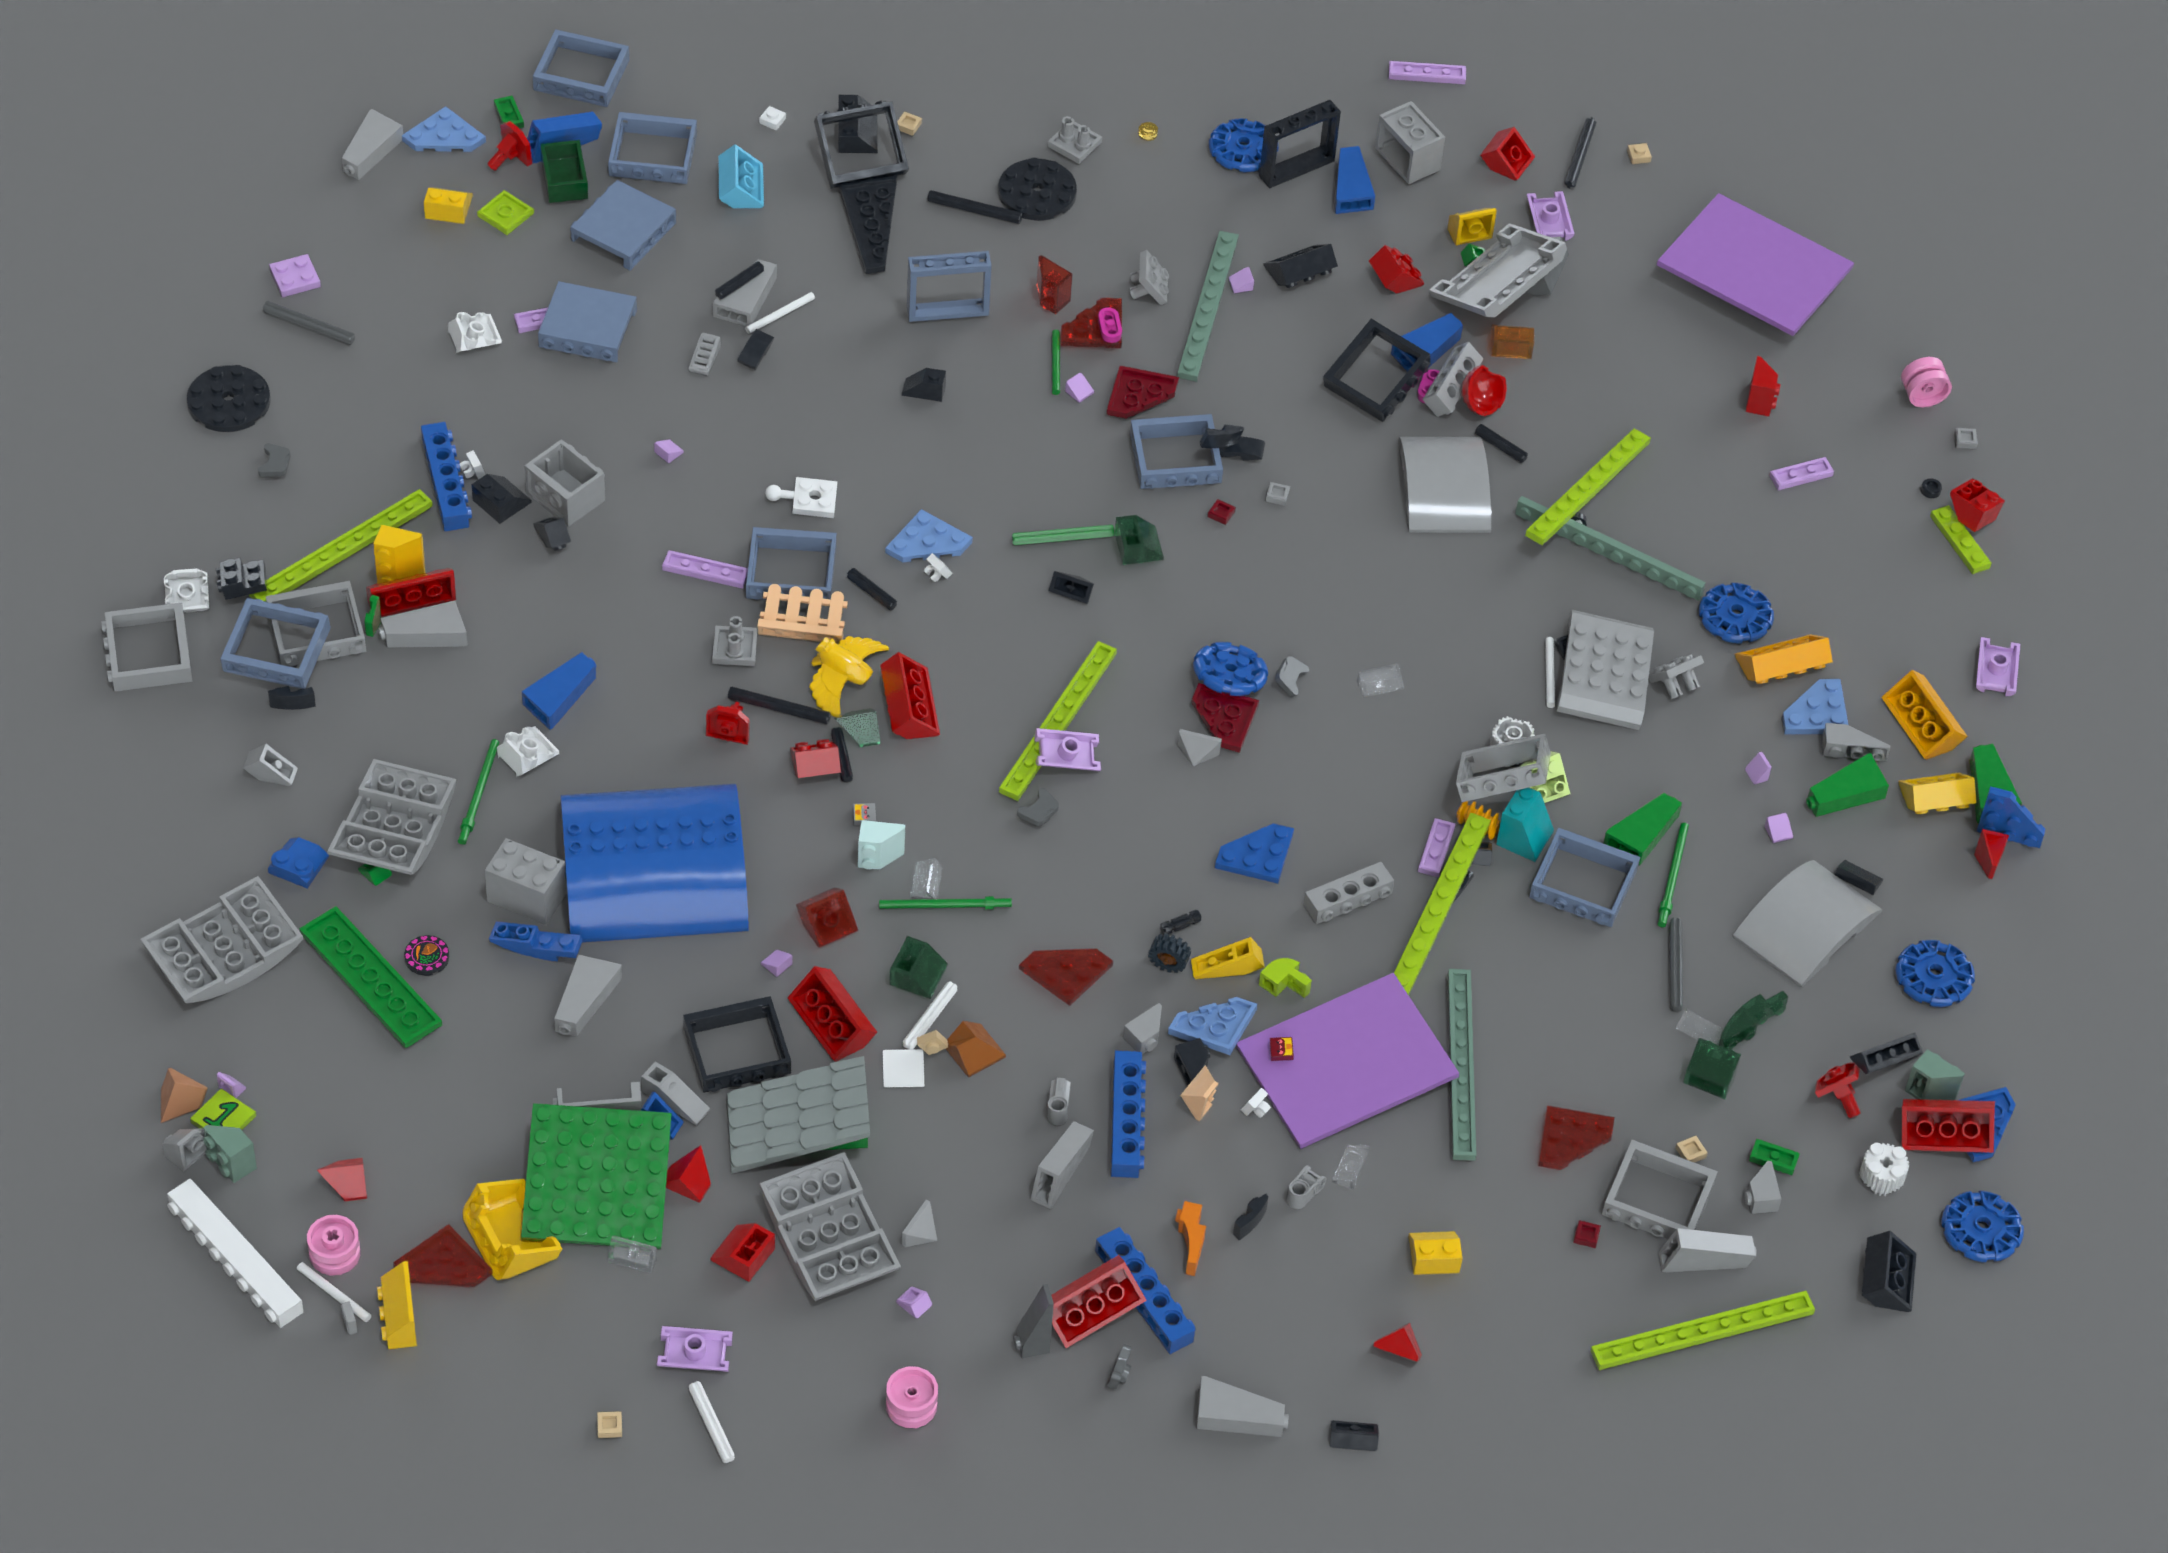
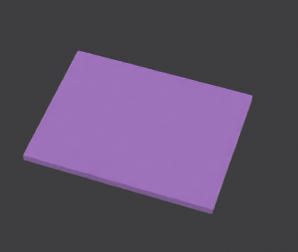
M1718 193L1658 259L1657 266L1794 336L1850 272L1854 262Z
M1394 973L1243 1039L1236 1044V1048L1261 1088L1268 1093V1099L1300 1149L1459 1077L1458 1070ZM1292 1037L1294 1060L1271 1061L1270 1038Z

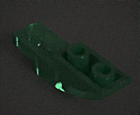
M1781 991L1765 1000L1759 994L1742 1005L1726 1024L1717 1048L1718 1052L1721 1053L1726 1049L1731 1050L1738 1043L1752 1039L1756 1034L1758 1025L1766 1022L1768 1018L1774 1015L1778 1016L1785 1011L1788 995Z

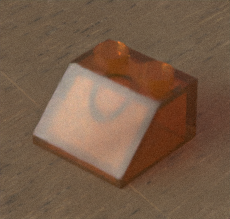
M1492 324V357L1532 359L1534 348L1533 327Z

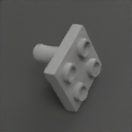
M1066 116L1062 119V128L1048 141V147L1080 164L1102 143V136L1091 131L1089 127L1086 128V125H1080L1073 118L1071 119V117Z
M1147 250L1140 252V270L1132 272L1130 276L1133 284L1137 286L1130 288V294L1133 299L1151 294L1160 305L1167 303V294L1169 293L1168 271Z
M738 616L730 618V626H715L712 664L755 666L758 628L742 627V619Z
M1692 654L1684 657H1678L1669 664H1663L1654 668V673L1649 675L1650 683L1664 682L1670 699L1683 694L1676 679L1678 674L1682 675L1687 691L1700 687L1693 669L1704 663L1702 656L1693 657Z

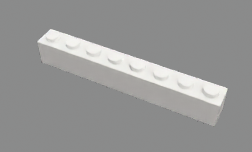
M188 1179L167 1193L169 1201L167 1206L174 1216L178 1215L181 1218L183 1226L188 1231L192 1230L198 1243L201 1246L205 1245L209 1249L211 1257L223 1264L222 1266L226 1274L230 1277L233 1275L239 1288L251 1295V1300L255 1306L263 1308L267 1319L271 1323L275 1322L282 1328L304 1313L302 1300L191 1179Z

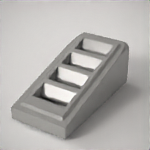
M701 333L689 366V371L709 375L721 348V338L719 336Z

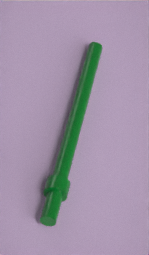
M497 739L491 740L466 818L462 820L460 826L461 833L458 839L459 844L465 845L469 833L473 831L475 825L474 818L497 752V747L500 743Z
M1681 823L1664 898L1659 905L1658 911L1660 915L1657 925L1662 928L1666 927L1668 915L1671 914L1673 908L1671 902L1689 829V824Z
M985 896V899L879 900V909L985 907V910H994V907H1012V898H994V896Z

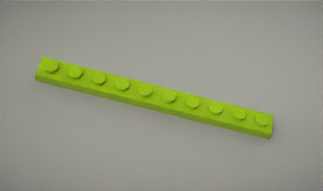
M1635 428L1631 430L1526 530L1525 536L1540 545H1544L1649 445L1651 437Z
M420 489L267 579V591L250 594L249 596L254 600L260 599L266 602V596L291 592L373 543L381 525L398 528L433 507L432 500Z
M1100 641L1096 643L1039 729L1060 731L1067 729L1116 656V648ZM1035 735L999 787V793L1016 801H1019L1041 768V766L1036 765V759L1040 756L1039 742L1035 741Z
M1470 813L1394 971L1395 976L1408 995L1417 980L1491 823V820Z
M1802 1291L1591 1346L1590 1352L1598 1370L1813 1315L1815 1308L1807 1291Z

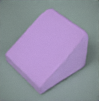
M1249 267L1229 277L1234 293L1253 290L1254 279Z
M1078 373L1066 382L1065 392L1079 403L1094 393V390L1082 373Z
M670 439L654 443V452L667 463H670L684 453Z
M1759 752L1746 766L1745 771L1753 784L1768 781L1771 765L1765 755Z
M1786 813L1767 817L1765 829L1773 843L1793 838Z
M775 950L761 962V965L778 977L792 965V955Z
M221 1072L217 1073L219 1088H222L233 1097L237 1098L246 1090V1086L230 1075Z
M910 1287L896 1300L899 1306L915 1318H919L932 1306L927 1292L915 1287Z

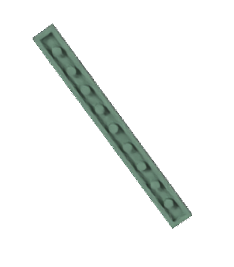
M1219 231L1179 366L1177 377L1195 382L1198 380L1239 234Z
M1521 496L1517 502L1515 514L1534 523L1549 508ZM1570 519L1556 532L1559 536L1603 555L1633 571L1639 572L1688 597L1699 601L1703 596L1706 582L1579 522Z
M1449 969L1450 1059L1459 1072V1077L1451 1080L1453 1160L1475 1161L1476 1128L1471 970Z

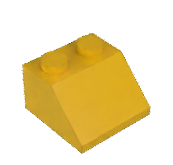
M428 188L424 199L425 219L464 224L473 193Z
M1484 208L1449 215L1447 229L1455 246L1491 239L1497 213L1496 208Z
M1455 1231L1409 1233L1414 1275L1460 1273L1463 1258L1460 1238Z

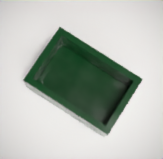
M580 140L540 144L541 163L549 203L588 199V181Z

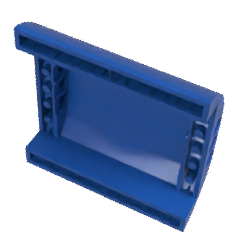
M736 784L561 795L570 934L581 935L583 942L749 931L745 860Z

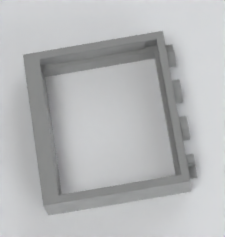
M350 581L266 596V602L279 603L287 607L301 608L303 610L347 602L356 637L325 642L317 661L366 652L365 637ZM270 619L281 665L295 666L301 664L308 646L285 650L278 621Z
M182 602L105 612L106 621L101 622L103 634H107V637L103 638L105 650H109V654H105L107 667H111L107 674L108 682H113L114 692L193 682ZM176 620L181 664L118 672L113 628Z
M1540 734L1462 752L1456 780L1461 802L1546 784L1551 755L1546 735ZM1473 756L1474 762H1469L1467 757ZM1537 759L1535 764L1473 777V773ZM1538 768L1537 773L1532 774L1531 769Z
M1631 1140L1605 1201L1602 1215L1665 1239H1669L1677 1228L1696 1230L1715 1184L1718 1171ZM1631 1161L1703 1187L1688 1227L1615 1200Z

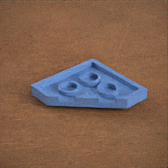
M445 106L403 134L402 141L415 151H424V148L435 149V151L451 152L452 149H463V152H472L486 142V136Z
M921 509L885 548V553L902 563L911 562V559L922 557L923 560H927L932 553L940 558V555L952 554V557L961 556L972 544L973 537Z
M1819 679L1786 709L1782 716L1784 733L1823 734L1826 723L1848 725L1841 680Z
M1234 997L1228 999L1227 1003L1220 1005L1212 1003L1199 1007L1198 1011L1177 1013L1168 1028V1034L1187 1041L1200 1038L1203 1045H1207L1208 1048L1231 1055L1257 1011V1004Z

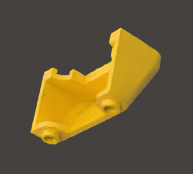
M525 1179L477 1183L463 1208V1220L496 1280L509 1279L555 1260L562 1251L560 1242L553 1236L546 1237L544 1241L521 1240L526 1187Z

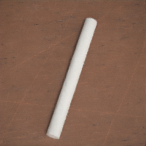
M810 292L745 327L746 332L751 334L756 329H760L815 299L814 294Z
M1547 637L1545 639L1546 703L1548 708L1555 707L1554 639Z
M301 1262L297 1266L299 1272L341 1304L350 1301L353 1313L364 1322L370 1320V1313L305 1263Z

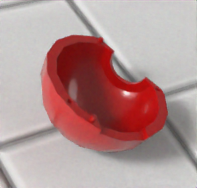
M1484 365L1476 366L1467 373L1462 382L1461 389L1464 403L1470 411L1481 416L1491 415L1498 408H1501L1507 392L1505 377L1488 371L1489 368Z

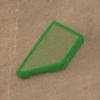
M372 595L369 600L371 609L369 613H366L364 623L366 635L374 637L381 624L379 597Z

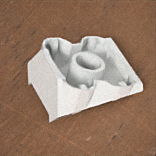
M459 312L456 318L448 323V333L452 337L456 353L502 342L491 314L478 312L475 316H470L468 313Z
M196 568L173 570L165 575L166 604L182 602L184 613L209 609L207 572Z
M536 726L523 728L521 734L515 732L506 733L503 744L497 747L498 758L501 757L516 772V777L559 754V750Z

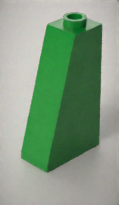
M1994 744L1973 747L1969 762L1971 777H1974L1976 803L1974 805L1976 821L1979 823L1990 786L2010 791L2016 796V801L2020 806L2022 802Z
M1869 753L1812 786L1806 798V804L1812 810L1815 817L1885 799L1889 784L1872 754Z
M1662 793L1609 828L1605 833L1603 844L1639 856L1640 866L1679 817L1682 802L1678 801L1675 797Z

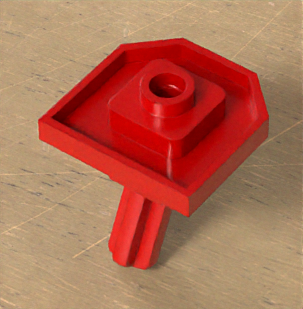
M511 121L504 122L500 125L502 141L496 146L499 150L489 160L487 165L496 171L507 158L511 160L517 157L527 167L532 164V156L528 139L523 131Z
M735 702L730 707L718 705L709 709L706 714V736L748 745L750 719L742 713L743 706H740V702Z
M1850 1062L1829 1069L1826 1074L1817 1080L1815 1094L1819 1098L1833 1091L1837 1099L1842 1101L1849 1118L1860 1115L1861 1111L1853 1096L1856 1093L1851 1082L1858 1080L1860 1068L1854 1062Z

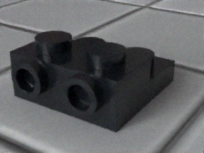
M241 558L228 559L220 562V568H216L218 577L217 587L219 593L223 592L225 600L267 591L264 560L242 564Z

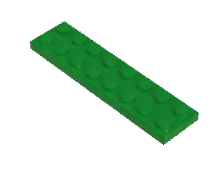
M337 906L299 928L305 940L405 1049L442 1026V1020Z

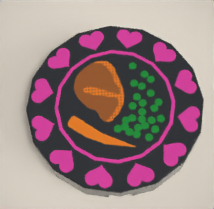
M431 935L419 936L411 940L404 952L408 968L412 972L423 976H430L437 971L438 973L447 966L450 957L447 944L442 939Z

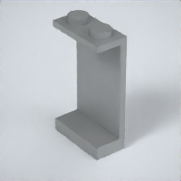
M630 1082L631 1098L563 1103L562 1090L557 1088V1098H553V1105L641 1111L640 1082Z

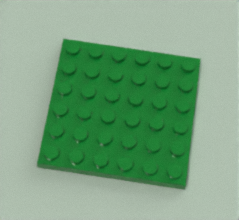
M533 1103L521 1240L544 1241L546 1237L553 1236L562 1243L661 1249L672 1113Z

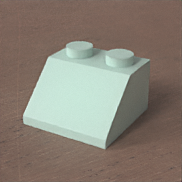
M861 821L858 842L859 868L880 870L904 855V824Z

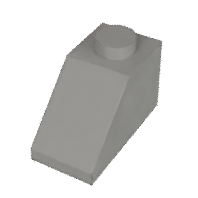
M267 744L249 751L243 769L260 781L286 786L292 785L298 769Z
M1160 1003L1124 1026L1123 1038L1137 1052H1142V1054L1147 1051L1150 1052L1158 1044L1162 1009Z
M1772 1161L1765 1163L1751 1180L1748 1191L1744 1194L1745 1203L1749 1205L1751 1214L1778 1212L1782 1199Z

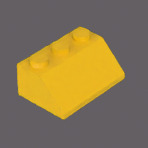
M381 525L373 543L377 584L426 573L422 534Z
M1960 772L1899 781V787L1907 808L1915 811V814H1926L1929 809L1947 811L1952 806H1956L1959 809L1968 808L1969 804L1976 803L1974 777Z
M404 1261L381 1276L382 1286L377 1287L378 1300H383L384 1306L379 1307L380 1320H385L386 1326L381 1327L382 1340L388 1342V1350L417 1346L408 1261Z

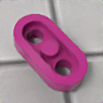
M1113 308L1101 309L1098 315V322L1102 338L1110 343L1118 342L1122 337V327L1118 312Z
M1430 369L1427 373L1423 374L1417 395L1422 403H1425L1422 399L1440 371Z

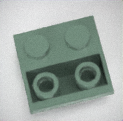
M1927 1049L1913 1065L1905 1092L1916 1099L1956 1100L1965 1073L1942 1059L1938 1054Z
M213 1125L203 1127L205 1136L203 1141L207 1148L205 1151L206 1156L211 1162L215 1161L218 1164V1168L225 1178L229 1177L235 1183L257 1169L253 1142L240 1128Z

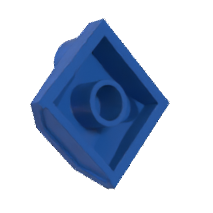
M299 837L291 838L281 850L276 851L272 855L268 873L308 889L329 858V854L315 843Z

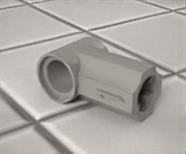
M1056 1078L1051 1081L1047 1119L1049 1123L1056 1126L1064 1124L1068 1119L1071 1082H1068L1065 1078Z

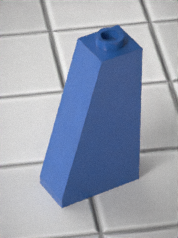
M594 112L532 120L527 137L531 148L532 163L541 161L540 144L580 140V144L584 145L597 140L602 129L600 119H598Z
M1360 147L1340 148L1335 214L1374 210L1375 193Z
M1450 313L1401 337L1430 353L1432 365L1461 339L1463 325L1459 319ZM1392 345L1391 355L1408 372L1417 359Z
M583 652L579 653L522 691L523 706L551 730L596 679V663Z

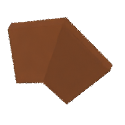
M962 1021L947 1039L948 1048L946 1050L968 1078L1006 1058V1054L980 1023Z

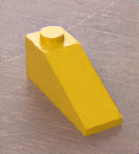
M1252 937L1191 959L1193 977L1195 979L1246 975L1265 968L1262 949Z

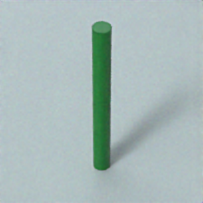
M1059 330L1052 331V394L1054 395L1060 394Z

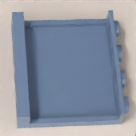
M616 180L606 189L601 197L595 200L589 209L584 211L577 221L572 223L570 228L571 241L575 242L578 237H581L623 258L624 268L631 271L676 224V209Z
M558 281L538 332L539 347L618 362V350L631 316H635L637 312V297Z

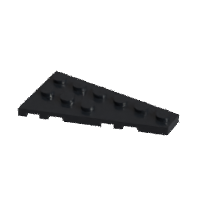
M897 175L840 184V193L866 274L884 272L886 269Z

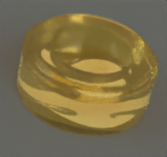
M1151 122L1142 123L1139 126L1138 135L1146 141L1154 140L1158 136V127Z

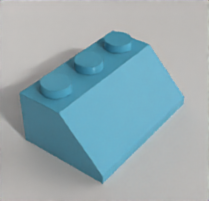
M734 144L718 156L719 199L732 208L764 207L763 163Z

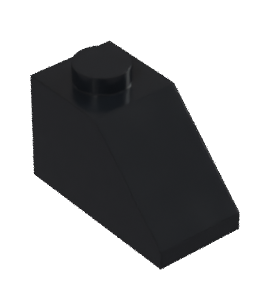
M924 368L907 377L902 396L942 402L946 387V371Z
M550 517L533 523L546 548H553L556 551L565 548V544L571 542L564 518Z
M1200 1038L1175 1045L1174 1060L1187 1086L1205 1065L1208 1067V1058L1211 1056L1208 1046L1203 1045Z

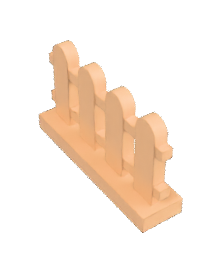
M778 584L770 585L768 592L763 593V599L767 600L765 612L761 611L760 618L758 619L759 635L818 642L827 637L829 640L833 639L836 644L843 640L845 621H841L843 608H847L848 601H844L843 593L836 591L831 595V599H823L822 591L814 589L811 591L810 597L802 596L801 588L794 586L790 589L789 594H781V587ZM780 601H788L786 614L778 613ZM801 603L809 604L807 617L799 616ZM822 606H830L828 619L820 618Z

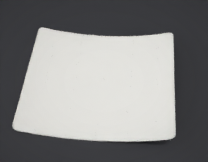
M883 1050L884 1087H924L923 1050Z

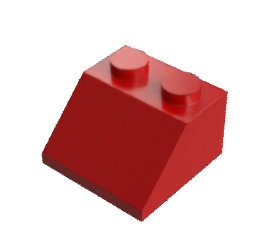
M1515 127L1498 131L1480 154L1490 170L1514 181L1520 178L1535 158V155Z
M1760 356L1756 358L1746 412L1769 417L1771 409L1776 408L1778 397H1774V395H1779L1781 384L1777 383L1778 374Z

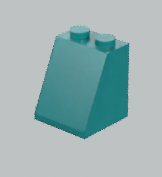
M1530 787L1516 790L1502 813L1496 845L1533 862L1537 861L1554 833L1553 825L1539 791Z

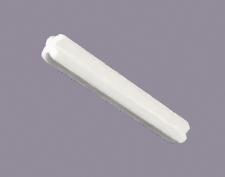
M951 981L945 984L903 1040L904 1048L908 1050L915 1048L917 1037L927 1032L957 992L956 984Z
M701 1382L691 1383L689 1391L722 1462L728 1463L733 1461L735 1458L734 1452Z

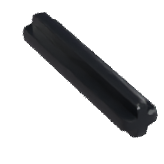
M759 261L755 262L715 289L716 297L719 299L725 298L762 273L764 265Z
M1480 424L1476 428V435L1515 460L1523 463L1527 459L1528 453L1485 425Z
M856 568L848 571V579L888 610H893L897 606L896 599Z
M840 727L833 728L831 730V737L833 743L838 746L841 780L843 782H851L853 780V773L843 730Z

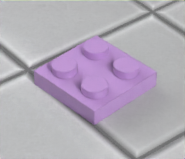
M308 254L269 264L270 272L282 297L321 287L320 280Z

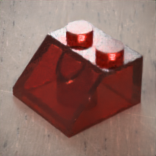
M1040 255L1038 257L1037 289L1040 305L1044 309L1057 314L1071 301L1072 273Z
M834 887L796 904L804 927L819 948L858 931L843 889Z

